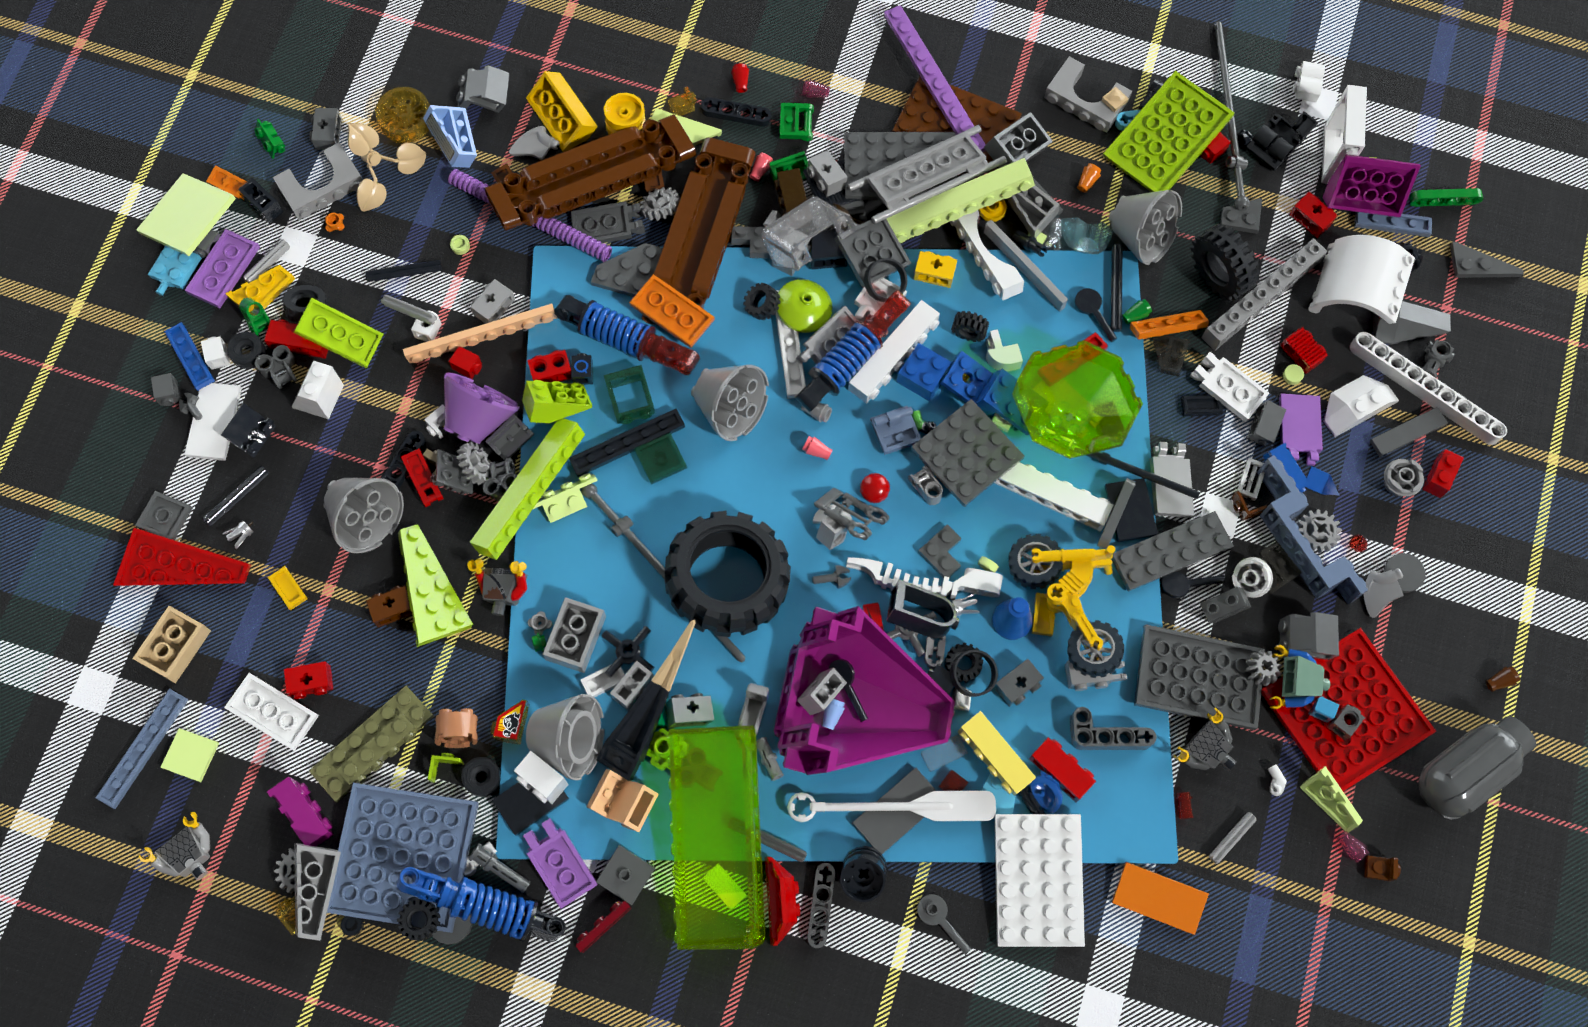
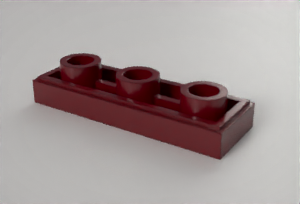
M617 901L609 909L611 913L608 916H601L594 922L595 928L589 933L587 931L583 932L577 938V949L584 953L632 909L626 901L622 903Z

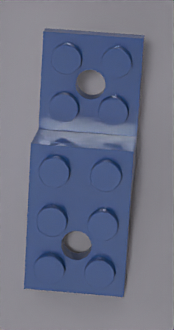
M963 351L957 354L940 382L941 385L967 403L972 399L987 416L997 413L1025 435H1029L1049 403L1003 368L991 373ZM964 373L970 377L969 383L963 381L962 376ZM1019 403L1025 405V413L1019 410Z

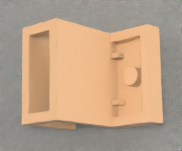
M606 769L586 807L607 819L621 823L627 829L640 832L659 794L643 784L628 781L615 772Z

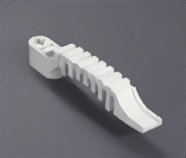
M848 557L847 568L866 572L871 576L874 583L880 585L882 589L888 587L892 591L901 574V570L896 569L894 579L889 578L893 567L892 563H888L883 577L880 576L883 562ZM966 568L964 576L955 582H950L949 577L944 576L942 586L938 585L939 578H934L932 586H928V578H924L922 585L918 584L919 577L914 576L913 583L910 584L944 597L951 594L950 600H955L958 591L988 597H999L1003 576L990 571ZM905 573L903 581L908 582L910 574Z

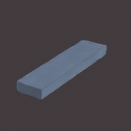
M1355 212L1354 227L1430 237L1432 234V218L1408 214L1394 217Z

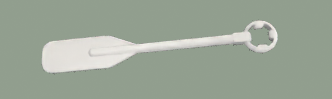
M933 791L911 802L825 803L816 802L811 795L801 792L796 793L789 799L787 810L790 817L798 822L809 821L816 812L911 811L932 821H989L996 814V800L990 791ZM797 797L799 800L808 798L812 802L810 803L811 814L807 817L805 814H799L798 817L793 814L795 804L792 803Z

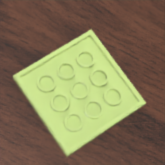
M182 174L137 228V231L145 237L190 256L236 198L226 191Z

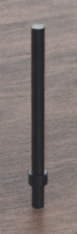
M1087 448L1085 452L1086 456L1099 460V463L1103 465L1109 464L1195 499H1198L1200 495L1199 491L1110 457L1111 455L1108 453H1100L1090 448Z

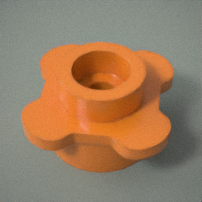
M340 213L328 214L325 217L327 223L326 230L328 232L333 230L342 231L345 227L343 224L344 216Z

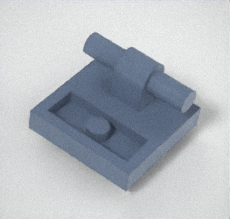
M907 405L871 417V424L884 455L913 446L921 439L911 415L913 414L911 406L908 407Z

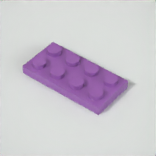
M225 229L186 287V293L220 309L227 299L225 293L232 291L259 250V244Z

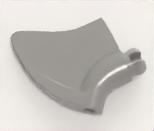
M539 126L519 137L510 148L509 153L511 156H532L543 160L549 150L558 149L559 141L549 136L544 126Z
M1399 568L1383 573L1372 570L1369 573L1365 582L1368 590L1364 593V601L1370 617H1377L1391 601L1404 596L1398 583V579L1403 578Z

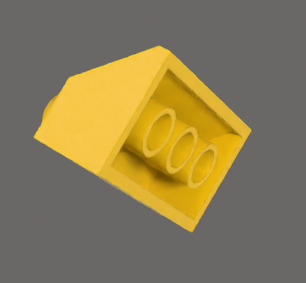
M544 71L526 97L552 137L559 141V147L563 152L588 140L598 127L561 73Z

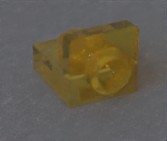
M688 87L684 88V94L668 99V105L675 115L682 116L695 111L697 100L694 92H690Z
M295 897L290 900L287 898L280 902L276 909L277 917L291 935L295 934Z

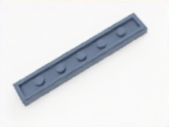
M171 689L167 691L95 797L96 799L116 809L188 702L187 698Z

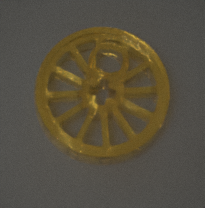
M398 87L389 90L379 99L375 109L376 120L382 133L390 140L399 143H410L421 139L430 130L423 119L430 103L420 91L411 87Z

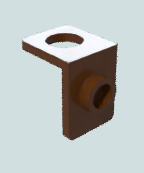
M1239 490L1231 497L1236 513H1239L1242 521L1261 515L1267 508V505L1249 511Z

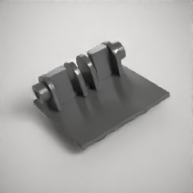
M438 449L436 475L433 474L431 476L430 482L435 486L443 487L444 485V489L449 488L450 491L458 492L461 495L473 494L472 479H467V476L462 473L463 468L458 466L460 460L457 459L456 455Z

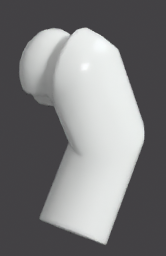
M1276 764L1268 768L1273 778L1270 785V793L1274 796H1280L1285 789L1286 779Z

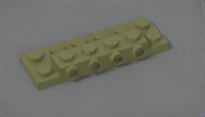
M406 685L313 766L309 772L333 800L338 802L352 790L353 783L363 784L372 771L376 772L379 770L388 757L391 758L399 752V747L405 742L409 743L416 736L415 733L428 723L434 715Z

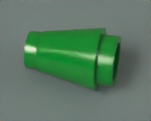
M1145 299L1138 300L1122 314V318L1127 325L1146 318L1152 312L1151 306Z

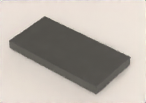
M915 768L877 802H911L936 790L921 772ZM865 811L852 824L873 848L883 854L924 817L911 811Z

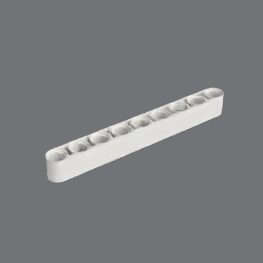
M1360 332L1351 342L1350 350L1353 354L1431 407H1438L1443 415L1486 444L1494 445L1507 434V428L1502 422L1371 334Z

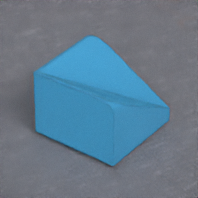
M1319 697L1308 714L1327 723L1335 718L1339 704L1324 697Z

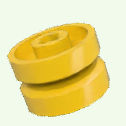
M618 93L606 101L604 115L606 131L609 135L632 126L638 127L639 130L643 128L645 111L644 104L640 98L630 93Z

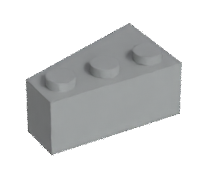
M1037 186L1007 198L1029 234L1035 238L1059 212L1060 204Z

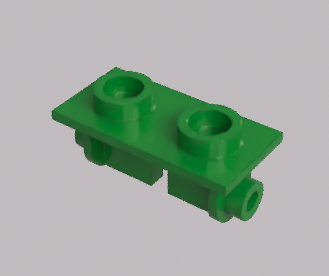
M257 119L254 129L255 135L262 141L264 150L274 159L276 152L283 153L285 151V144L277 136L272 123L268 121L261 123Z

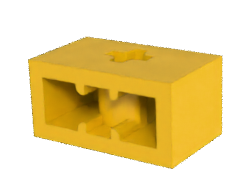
M920 251L914 280L951 288L957 259H953L951 256L936 255L930 251Z

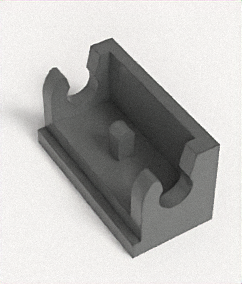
M1269 400L1260 404L1246 439L1265 446L1266 443L1273 444L1286 409Z
M513 414L485 442L503 460L511 458L534 433Z

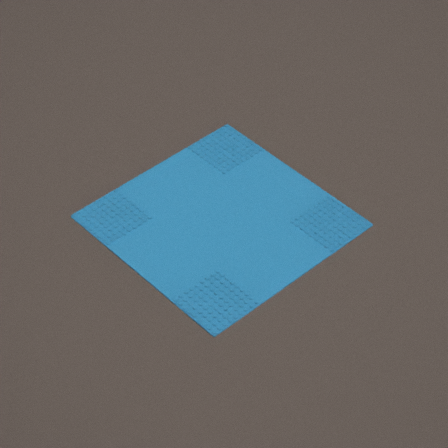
M573 246L534 247L530 310L553 304L554 308H556L565 295H570L586 304L591 300H595L603 305L604 309L608 307L611 311L615 310L618 314L622 313L624 317L629 316L631 320L635 319L638 323L642 322L653 327L652 340L654 343L640 359L625 354L622 350L619 351L616 348L605 345L596 339L578 334V326L562 321L559 318L554 319L550 323L537 324L528 330L527 360L537 355H548L555 350H566L571 368L572 356L580 353L592 356L593 384L584 385L592 403V408L564 418L577 422L585 433V436L570 457L673 409L678 410L685 424V428L588 472L590 475L594 474L598 480L593 483L597 487V494L619 518L627 515L632 520L633 526L630 527V530L664 567L671 542L677 533L686 530V524L699 516L707 519L710 518L711 512L726 510L727 516H737L738 512L752 515L753 522L760 524L763 521L775 531L774 537L777 540L783 541L789 554L787 560L791 566L787 594L784 602L778 609V613L768 623L758 625L756 631L741 635L740 632H734L728 637L745 656L744 662H739L711 630L705 629L704 632L693 628L669 692V700L671 696L682 694L684 697H690L692 694L702 693L703 696H711L714 721L703 726L664 727L663 729L667 731L676 729L685 737L684 741L689 744V750L694 747L703 749L706 754V763L715 766L723 772V775L719 776L715 783V790L713 792L703 788L696 782L690 788H683L679 785L677 772L681 767L689 766L687 758L682 759L683 765L676 770L671 771L666 768L664 771H661L651 765V758L646 755L644 762H641L632 781L647 786L659 795L640 832H636L586 807L605 770L609 769L597 761L591 773L583 775L581 780H571L563 776L569 784L564 789L569 800L517 836L514 835L498 810L496 855L498 859L530 860L527 855L530 846L523 835L533 830L538 840L541 841L549 836L542 823L551 818L557 830L561 828L566 831L583 860H610L618 846L622 845L643 860L765 861V857H772L776 861H797L729 828L728 823L730 819L735 817L806 851L807 856L804 861L843 862L848 852L855 847H872L852 824L865 811L816 812L809 821L798 822L788 814L787 805L789 799L796 793L803 792L811 795L816 802H877L915 768L921 772L936 791H981L990 774L987 769L988 766L975 755L974 750L958 733V730L966 722L981 711L1035 777L1041 775V770L1029 758L1048 737L1051 740L1055 739L1062 746L1061 749L1067 755H1073L1078 760L1077 764L1080 767L1088 769L1094 775L1093 778L1096 782L1078 802L1072 800L1061 789L1063 800L1060 808L1054 813H1048L1044 810L1046 814H1081L1082 863L1175 864L1178 862L1168 712L1134 705L1143 626L1151 625L1163 628L1159 579L1128 592L1113 561L1111 564L1113 571L1111 575H1106L1104 568L1093 569L1092 581L1079 599L1089 621L1095 622V620H1099L1104 624L1107 622L1111 624L1112 628L1115 627L1118 630V634L1122 636L1124 644L1122 661H1124L1125 667L1115 669L1112 675L1127 674V679L1111 682L1107 688L1096 689L1095 686L1087 687V690L1075 691V688L1069 689L1065 664L1069 660L1067 647L1073 628L1070 626L1064 613H1055L1052 636L1031 634V628L1027 635L1017 640H1008L1001 637L996 632L992 623V615L995 608L1001 602L1020 597L1028 602L1033 616L1035 594H1047L1050 586L1047 585L1043 589H1040V587L1036 589H1030L1028 586L1023 587L1010 574L1009 552L1012 545L1016 544L1019 538H1025L1029 534L1031 536L1041 534L1043 537L1045 535L1050 537L1052 541L1055 540L1058 543V547L1064 550H1100L1102 548L1098 547L1097 544L1105 525L1100 532L995 483L963 507L935 475L934 477L943 488L942 498L936 505L927 504L919 492L912 486L908 477L921 471L925 464L911 450L912 446L884 455L870 419L871 417L908 405V407L911 406L913 412L920 411L923 421H933L938 426L966 403L943 385H940L929 402L897 383L898 372L895 371L891 375L890 382L886 386H881L877 397L874 400L870 399L866 404L848 390L850 381H846V385L840 387V393L837 396L827 393L820 402L828 404L832 408L831 416L827 422H819L805 411H802V404L796 398L787 399L776 314L774 316L771 315L770 319H756L745 310L746 306H744L743 302L746 300L744 296H747L746 292L751 290V286L756 287L757 283H765L775 290H780L790 281L805 279L819 284L827 291L832 301L831 317L843 306H846L855 317L859 307L854 303L863 288L849 263H847V267L811 270V250L809 256L803 258L800 270L798 272L795 271L793 276H790L772 266V257L778 248H769L768 259L750 258V248L726 247L710 297L706 299L704 304V310L713 315L715 320L693 347L690 348L663 328L644 322L641 318L642 314L629 304L633 297L592 286L591 280L597 265L603 263L601 259L599 260ZM611 246L612 254L608 260L636 247ZM904 249L911 262L908 267L904 268L907 274V294L888 322L880 320L873 328L874 330H870L880 342V346L922 300L940 313L939 325L934 331H929L927 339L922 344L923 346L951 362L954 361L960 351H963L991 373H994L998 370L992 368L986 361L988 351L986 339H988L990 331L998 329L1002 346L1018 344L1023 359L1020 369L1008 371V373L1032 389L1042 380L1037 374L1039 368L1096 332L1105 341L1108 348L1063 377V379L1094 407L1114 401L1127 438L1107 444L1101 426L1099 425L1094 430L1088 422H1085L1082 426L1089 433L1087 438L1080 442L1073 433L1069 436L1065 435L1044 414L1040 416L1029 435H1025L1013 425H1011L1008 433L1003 430L1001 431L1025 456L1020 463L1032 465L1037 471L1042 473H1050L1055 479L1067 481L1077 489H1085L1097 498L1107 499L1105 484L1125 481L1126 478L1134 480L1141 479L1142 477L1109 464L1103 465L1099 463V460L1085 455L1087 448L1100 453H1108L1111 455L1110 457L1151 472V447L1143 339H1137L1130 330V324L1127 325L1122 318V329L1120 332H1114L1117 339L1114 342H1110L1094 316L1081 313L1075 306V297L1080 290L1085 288L1096 290L1102 298V305L1099 311L1111 328L1112 251L1047 250V253L1041 250L1045 255L1040 257L1033 251L1021 250L1068 298L1065 308L1059 312L1001 250L988 251L1002 262L1014 266L1024 280L1023 292L1003 301L999 295L994 293L990 280H986L981 266H977L974 255L969 253L968 250ZM920 251H930L936 255L951 256L953 259H957L951 288L914 280ZM1123 251L1122 314L1138 300H1141L1138 259L1131 251ZM898 271L885 277V279L900 287L901 279ZM766 296L760 299L758 307L764 304ZM965 311L967 313V311H971L972 314L975 312L978 316L982 315L983 318H986L989 321V327L985 339L981 340V342L977 340L973 342L972 340L966 341L967 339L965 338L961 339V336L957 337L956 333H953L951 330L955 315L958 312ZM798 332L801 353L806 350L803 344L815 332ZM811 358L807 362L802 363L806 386L813 380L808 372L816 365ZM528 361L526 362L525 385L526 381H533ZM558 363L555 366L561 367L564 363ZM755 365L765 372L769 386H766L768 401L763 415L757 425L746 436L741 435L737 437L736 441L724 440L716 434L691 395V390L696 385L702 371L706 368L715 369ZM539 368L536 372H542L545 368ZM964 373L962 379L965 383H969L970 377ZM572 379L561 381V383L572 384L573 381ZM1022 403L1019 410L1025 413L1026 407ZM525 407L523 410V423L534 435L521 447L520 471L556 423V421L552 423L530 422ZM992 414V415H990V416H988V417L992 420L994 414ZM918 431L921 438H923L926 435L925 433ZM808 436H815L828 448L832 449L828 460L805 454L806 452L802 448ZM569 458L546 491L552 489L556 491L561 489L560 486L564 483L579 481V477H577ZM871 473H879L885 476L890 484L888 497L880 503L866 501L860 492L862 480ZM1145 479L1154 515L1152 481ZM832 488H836L844 494L847 492L867 505L883 509L890 519L884 525L871 522L867 527L871 530L872 535L867 540L853 537L847 531L844 542L829 550L816 538L820 524L813 523L815 513L819 510V508L814 506V502ZM935 491L928 492L931 496L938 495ZM583 496L587 505L586 508L550 523L543 506L532 509L516 532L514 561L526 564V570L523 572L528 576L526 580L527 591L520 598L516 606H511L505 712L521 701L526 702L517 740L503 738L499 795L519 782L516 780L518 775L514 770L530 752L526 743V729L532 714L542 707L577 695L587 694L581 679L611 665L617 659L616 647L602 637L606 630L620 641L627 639L633 640L644 626H647L651 632L639 645L641 650L640 656L655 667L652 671L655 676L689 624V620L685 616L680 617L672 607L670 595L666 593L664 578L625 535L621 534L619 537H616L610 527L614 523L591 498ZM840 496L835 501L842 504L844 501L842 499L843 496ZM850 505L848 509L869 520L865 512ZM873 512L871 514L876 518H880L882 516L878 512ZM851 515L852 520L864 524L863 521ZM947 524L961 537V541L948 552L961 565V568L949 578L950 582H955L964 576L966 568L984 570L978 565V561L982 556L992 560L999 566L995 573L1003 576L1000 596L988 597L974 594L963 600L977 599L976 604L965 607L963 610H978L980 613L957 616L959 618L958 627L956 630L950 629L946 634L944 659L941 667L945 668L946 656L956 644H972L973 648L977 647L979 650L986 652L995 661L998 669L997 682L1025 660L1029 659L1044 677L1040 683L1042 686L1036 692L1031 693L1029 691L1024 695L1026 699L1017 706L1012 704L1010 707L994 688L984 695L971 697L969 711L955 710L950 728L951 735L946 743L827 773L806 775L805 773L783 767L784 756L780 755L777 745L780 739L775 736L774 727L790 649L793 644L798 645L801 640L799 634L806 622L812 621L815 607L838 614V612L856 606L863 610L864 604L878 602L884 632L888 633L895 630V624L887 622L891 588L886 587V589H882L880 585L874 583L871 576L866 572L848 568L850 573L839 575L842 579L851 577V581L838 589V584L835 582L813 584V576L833 574L835 572V565L846 567L848 557L883 562L880 576L883 577L888 563H892L893 567L889 577L891 579H894L896 569H900L899 579L902 581L904 580L905 573L910 574L909 583H913L914 576L919 577L918 584L922 585L924 578H928V586H932L934 578H939L938 585L942 586L944 578L918 551ZM855 527L853 529L854 531H857V533L860 534L864 532V530H862L859 527ZM1114 532L1109 546H1114L1115 552L1151 537L1117 542L1116 533ZM730 546L716 547L704 552L696 559L690 570L695 584L703 593L713 599L726 602L739 601L751 596L764 581L762 570L757 561L747 552ZM1032 550L1026 553L1031 556ZM1023 556L1021 558V563L1030 561ZM1031 566L1024 567V569L1030 572ZM1064 570L1063 572H1061L1058 580L1061 579L1064 575H1066V573L1070 570ZM958 591L955 599H963L973 593ZM949 594L948 596H946V598H947L948 600H950V595H951V594ZM565 597L602 609L606 614V619L585 673L546 661L543 652H535L531 636L536 634L534 633L535 630L528 626V620L542 611L545 613V617L552 621V627L544 630L542 634L547 644ZM904 600L903 609L921 616L933 612V610ZM934 611L937 617L934 621L945 623L942 617ZM918 634L917 638L925 651L927 636ZM900 637L893 639L904 652L928 673L930 668L925 664V654L918 657L910 640H904ZM931 638L934 640V647H937L938 642L942 640L939 638ZM1106 642L1103 648H1111V646ZM1081 643L1080 651H1083L1085 648ZM933 651L932 657H928V659L932 660L933 664L939 660L936 658L937 651ZM1102 652L1103 656H1110L1111 654ZM1088 654L1083 655L1085 658H1091ZM964 655L957 666L962 670H968L972 666V661L968 656ZM983 657V667L980 674L973 681L959 682L962 687L971 690L972 693L983 692L991 682V668ZM623 663L621 668L624 674L629 671L634 663ZM1021 681L1016 683L1017 687H1023L1024 685ZM750 683L765 686L769 689L766 708L756 736L740 733L737 730L746 699V690ZM613 689L595 697L602 708L604 718H600L601 729H605L603 745L628 713V710L612 699L610 692ZM952 689L951 693L949 694V696H950L951 698H952L953 689ZM1086 707L1092 713L1093 727H1147L1154 730L1157 738L1155 743L1146 750H1078L1071 743L1070 716L1077 708ZM1076 714L1079 722H1086L1084 715ZM1079 734L1077 736L1079 742L1087 743L1084 735ZM1100 734L1098 736L1100 742L1108 743L1105 735ZM1120 734L1121 742L1128 743V737ZM1144 735L1141 738H1139L1145 739V743L1149 741V739H1146ZM763 737L767 738L772 752L776 753V760L784 774L783 777L775 781H771V777L765 765H762V758L754 744L755 741ZM694 754L691 757L693 763H699L703 759L700 754ZM689 772L681 775V780L684 782L692 779V774ZM1016 794L1013 814H1033L1029 812L1022 801V796ZM798 797L792 802L795 804L793 814L797 817L799 814H805L806 817L811 814L810 803L812 802L808 798L805 800H799ZM924 817L882 855L886 862L995 863L994 819L989 821H932Z

